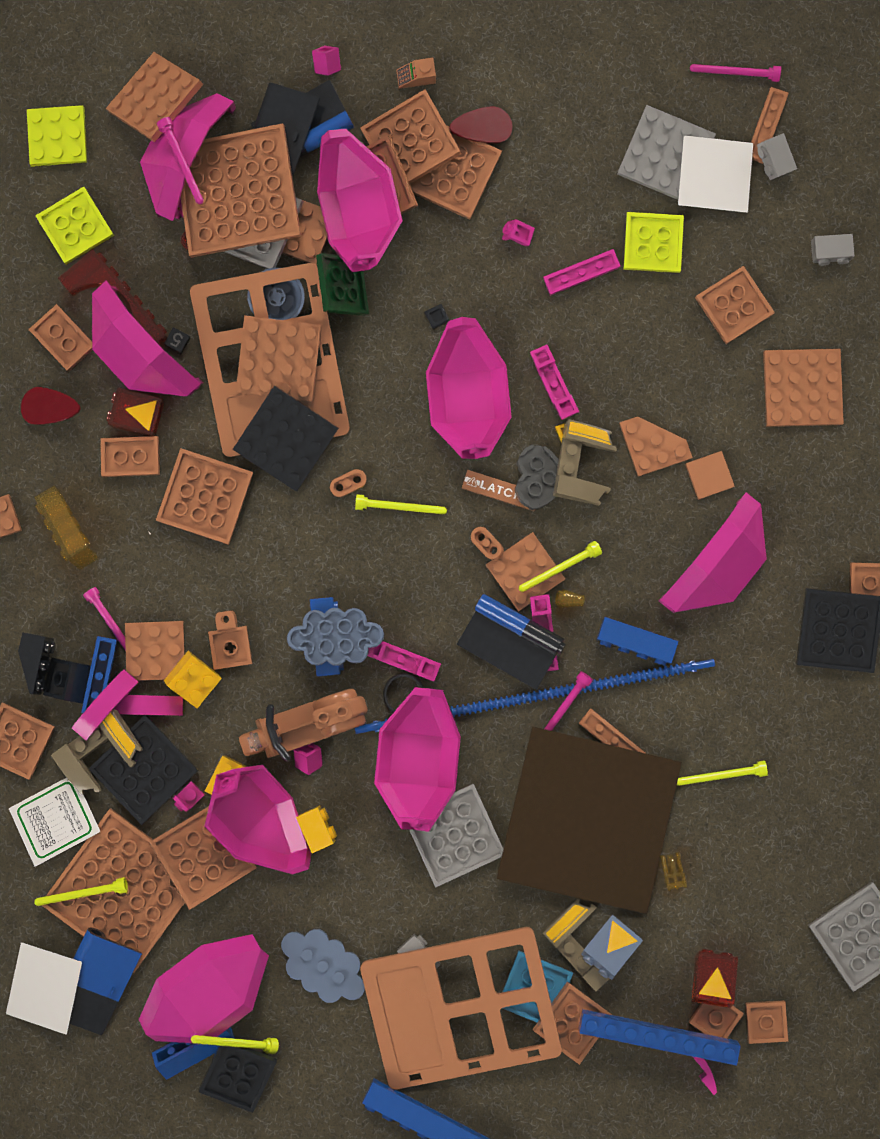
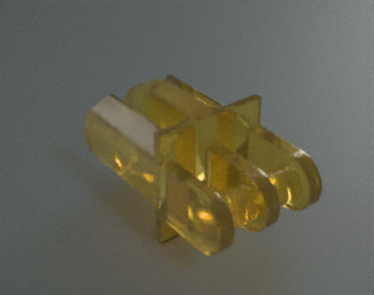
M679 852L675 853L678 871H676L673 855H667L671 873L668 872L665 856H660L667 891L670 892V889L674 888L679 890V887L683 886L687 888ZM677 876H681L682 881L677 882ZM668 878H673L674 883H669Z

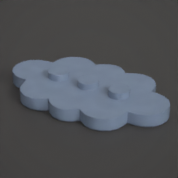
M330 608L325 613L319 610L309 611L303 618V626L293 627L287 635L288 645L295 651H304L305 659L312 665H322L327 661L334 666L342 665L346 660L351 663H361L368 656V648L377 647L384 639V632L381 626L377 623L367 622L364 612L357 608L348 609L345 613L339 608Z
M321 929L310 930L305 936L299 932H290L284 936L281 948L285 955L289 957L286 963L287 974L295 980H301L302 986L306 991L318 992L319 997L327 1003L336 1002L341 996L349 1000H356L363 995L365 991L363 979L357 974L360 969V959L353 952H345V947L341 941L337 939L329 940L328 935Z

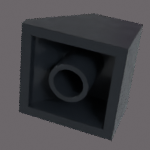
M51 657V667L47 675V685L43 695L83 704L91 666Z

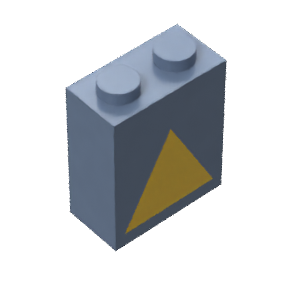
M612 915L586 946L581 955L587 964L597 967L599 969L598 972L604 978L608 979L609 977L612 980L643 940Z

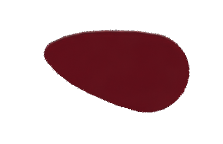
M490 106L460 115L450 124L449 129L455 135L467 140L482 143H502L512 133V121L503 109Z
M43 387L30 389L21 401V414L28 423L34 425H46L65 421L78 414L81 409L78 402L72 397Z

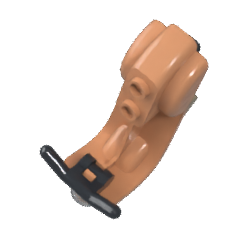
M354 689L343 690L275 715L274 706L269 704L266 707V718L255 720L257 729L242 734L239 737V741L245 756H252L265 751L267 758L280 755L285 761H290L291 756L288 751L364 725L366 722L364 714L367 713L368 708L365 699L362 696H357Z

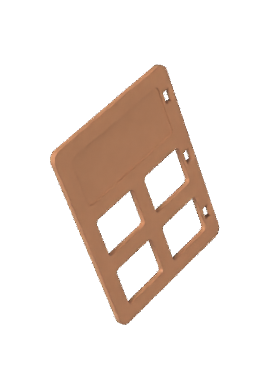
M314 263L197 284L190 289L222 452L225 456L240 455L232 449L267 396L237 393V382H223L217 349L241 343L243 328L218 333L213 331L207 305V298L213 295L247 289L250 292L254 316L269 318L263 291L264 286L297 279L306 280L312 313L306 316L286 319L285 321L321 325L319 348L322 364L316 367L313 401H298L339 428L333 437L342 436L349 432L350 426L328 314L323 312L318 267ZM317 284L319 297H312L310 286ZM328 343L331 355L324 356L322 345ZM340 401L342 414H335L333 403Z
M522 927L364 961L360 967L388 1085L392 1089L397 1090L556 1058L562 1052L535 933L530 927ZM522 945L532 985L526 988L497 993L493 983L487 952L509 946ZM466 955L471 956L481 996L446 1003L439 981L436 962ZM528 1002H536L546 1042L514 1050L510 1049L500 1009ZM479 1012L485 1013L494 1053L460 1060L457 1055L449 1020ZM539 1049L540 1055L528 1057V1051ZM479 1061L481 1067L469 1069V1063ZM421 1074L422 1079L410 1080V1075Z

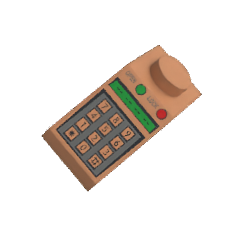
M433 58L414 60L396 70L399 89L436 84Z

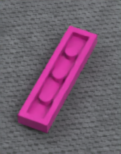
M614 249L544 276L543 280L551 296L619 269L621 266Z

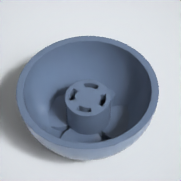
M269 268V269H266V270H264V271H262V272L270 271V270H275V269H280V268ZM299 279L264 286L263 291L269 319L286 320L298 316L304 304V289ZM248 290V304L252 313L254 314L251 296Z

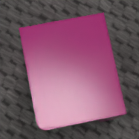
M322 46L312 51L315 73L331 75L341 70L339 49L337 47Z
M311 743L294 749L295 767L307 775L321 768V748Z

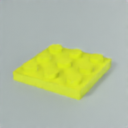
M83 105L27 109L29 162L31 166L87 163L85 111Z
M85 187L80 188L36 215V218L66 265L114 236Z
M627 212L623 270L680 273L684 215Z

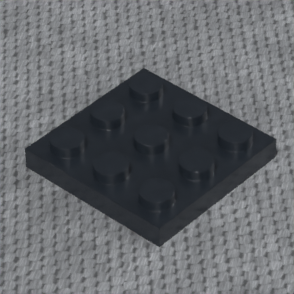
M218 1046L199 1087V1093L253 1113L277 1063V1059L250 1048Z

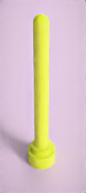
M356 495L355 510L373 507L434 514L447 513L446 507L370 500L368 497H364V495Z
M596 541L589 543L583 552L521 584L519 591L524 592L588 557L596 558L602 554L599 544Z
M758 761L752 767L678 778L677 786L751 774L759 775V777L768 776L767 765L765 761Z
M125 877L118 878L112 884L36 898L34 903L40 906L113 891L119 894L128 893V883Z
M199 1035L191 1037V1042L195 1044L262 1049L266 1054H276L279 1047L276 1038L256 1041Z

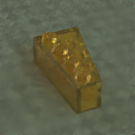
M55 486L34 497L37 502L35 507L41 515H44L45 520L43 522L48 530H52L54 534L52 539L57 546L60 545L62 549L60 554L65 561L69 560L75 567L81 570L99 559L97 553L88 547L91 545L90 541L82 531H79L81 529L80 524L74 516L71 517L73 512L61 492Z

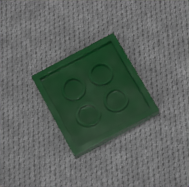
M324 253L316 255L323 312L360 316L368 315L369 309L364 272H352L338 255Z

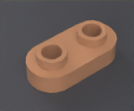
M352 470L335 478L330 484V490L334 496L344 497L363 488L367 481L366 475L361 470ZM357 476L361 478L359 483L353 481ZM343 485L344 488L342 491H337L336 487Z
M477 527L472 531V542L488 559L498 560L502 557L504 553L503 546L486 528ZM485 535L484 540L480 541L479 537ZM497 548V552L492 554V550Z

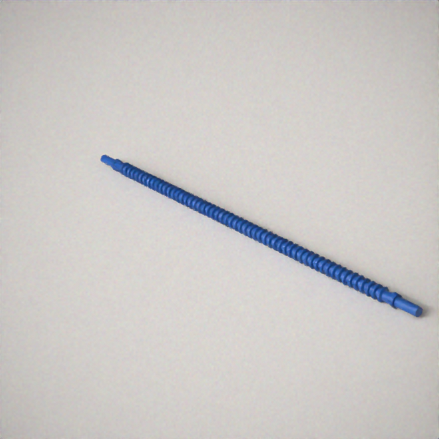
M714 659L699 662L690 661L687 664H675L674 667L670 665L669 668L664 666L663 669L661 667L658 670L653 668L652 671L648 669L647 672L643 670L642 673L637 671L636 674L632 672L631 675L628 673L625 676L621 674L620 677L615 675V678H612V676L609 679L604 677V680L599 678V681L593 679V682L581 691L586 693L587 690L592 692V689L597 691L598 688L603 690V687L608 689V686L613 688L614 685L619 687V684L624 686L625 683L630 685V682L635 684L636 681L641 683V680L646 682L647 679L651 681L652 678L657 680L658 677L663 678V676H666L668 678L669 675H680V673L685 674V672L690 671L697 672L698 669L714 667L715 661ZM573 683L571 686L566 684V687L561 685L560 688L555 686V689L550 687L549 690L545 688L544 691L539 689L538 692L533 691V693L527 692V694L522 693V695H511L509 698L506 696L504 699L500 697L499 700L497 698L493 701L489 699L488 702L484 700L483 703L478 701L477 704L473 702L472 705L467 703V706H464V704L461 707L456 705V708L451 706L450 710L454 718L455 715L460 717V714L465 716L466 713L471 715V712L476 714L477 711H480L482 713V710L487 712L488 709H491L493 711V708L498 710L499 707L504 708V706L510 707V705L515 706V704H526L528 701L532 703L533 700L537 702L538 699L543 701L544 698L548 700L549 697L553 699L554 696L559 698L560 695L562 697L565 694L569 695L575 685ZM387 719L385 721L376 720L371 724L356 727L355 733L379 732Z

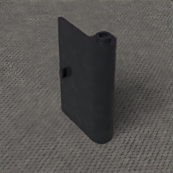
M269 83L253 129L284 124L293 178L320 97L275 83Z

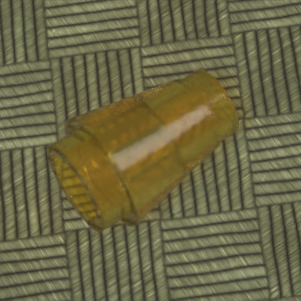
M565 589L557 590L555 604L560 606V608L583 607L584 595Z

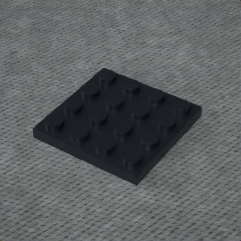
M274 385L232 450L297 492L339 428Z
M806 588L796 664L874 673L880 634V596Z
M144 715L130 729L143 749L142 751L136 750L132 758L136 762L135 766L130 767L115 747L112 746L89 768L141 825L199 771L147 715Z

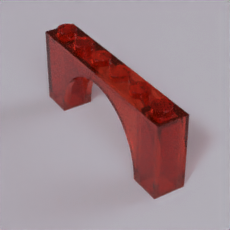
M91 250L58 277L73 297L86 289L99 287L107 281L111 286L118 289L117 292L127 299L132 310V316L159 345L166 341L167 337L165 334L167 331L161 324H155L153 321L155 319L154 315L149 309L145 311L141 307L143 302L137 295L133 297L129 293L131 288L125 281L120 282L118 280L119 274L112 266L108 268L105 264L107 260L101 252L97 254L94 250Z

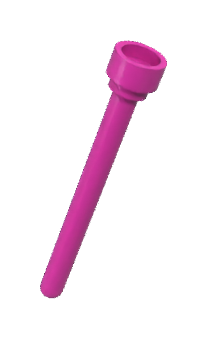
M692 64L690 66V71L768 77L773 82H779L781 76V66H773V68L769 69Z
M165 117L157 122L159 131L166 135L194 199L200 205L204 200L174 136V124L170 117Z
M96 587L90 589L83 594L87 602L89 601L91 604H94L126 651L125 636L100 601V592Z
M580 671L576 677L577 684L544 729L550 731L554 729L580 691L592 683L593 679Z

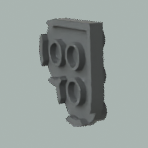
M530 445L526 447L519 455L517 467L522 476L517 481L514 490L519 502L530 510L540 509L556 498V496H553L559 459L546 446Z

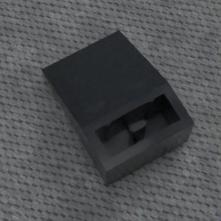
M22 632L18 653L29 694L41 695L47 685V680H45L46 672L49 673L51 661H49L50 654H53L55 650L54 638Z

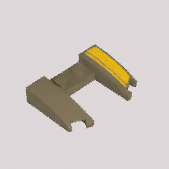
M570 419L565 422L553 496L598 506L601 504L599 501L603 493L608 494L611 488L578 479L577 472L582 445L610 452L617 451L616 446H612L609 436L612 435L611 431Z
M112 710L87 741L79 736L51 755L58 767L81 795H84V790L94 788V792L102 791L82 759L106 741L110 740L130 767L136 764L132 760L136 750H143L117 710Z
M577 898L542 933L582 975L587 983L597 991L610 978H604L598 972L599 969L597 967L591 966L583 960L581 954L584 948L571 935L597 907L591 904L590 908L579 904L580 899Z

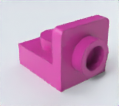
M516 219L508 221L503 227L504 234L502 239H510L523 246H529L535 228Z
M191 781L173 798L176 801L174 805L180 811L188 812L205 794Z

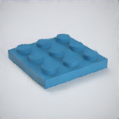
M518 950L502 992L526 988L532 985L524 952ZM541 959L552 1003L566 982L570 983L573 972ZM536 1002L502 1008L534 1022L540 1020Z

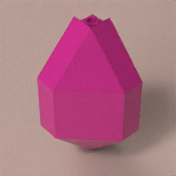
M216 93L185 106L172 121L174 124V136L189 169L208 131L226 111L233 114L236 108L234 101ZM162 133L155 142L150 141L140 163L158 218L161 215L173 221L174 218L180 219L181 217L177 209L185 183V176L166 135Z
M347 129L328 130L321 137L317 187L328 241L352 272L370 270L378 264L402 223L391 168Z
M105 281L92 293V350L129 390L178 396H190L203 382L199 378L192 376L160 347L128 312L115 293L118 289Z
M460 317L448 321L426 371L431 426L461 458L478 459L490 456L512 418L507 368L475 318Z
M745 493L736 502L737 505L702 552L667 593L659 599V602L671 612L676 613L733 602L767 560L761 504L748 493Z
M415 687L379 731L374 784L401 830L413 829L429 832L456 791L461 736L443 690Z
M263 765L236 768L217 774L204 827L235 859L289 874H296L309 869L311 851L296 819L298 812L293 798Z
M253 934L201 945L157 978L139 1018L145 1034L155 1041L192 1043L191 1037L193 1035L218 1037L253 1010L269 957L259 947Z

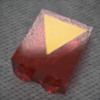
M117 388V391L112 395L111 403H113L112 410L108 411L106 420L108 425L113 428L149 437L156 436L165 401L162 398Z
M708 949L699 951L695 957L691 1002L731 1008L735 1002L738 957H733V954L726 952L715 954L712 950Z

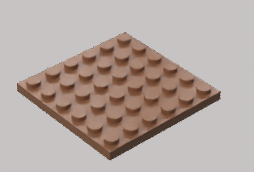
M284 124L204 139L190 167L204 202L200 205L196 203L186 179L181 194L189 256L192 258L301 237Z
M110 808L98 824L100 832L86 840L46 896L112 884L116 879L123 877L126 878L128 883V893L119 894L113 891L41 906L83 937L88 928H96L105 934L106 939L142 952L133 971L135 973L185 902L149 842L153 839Z

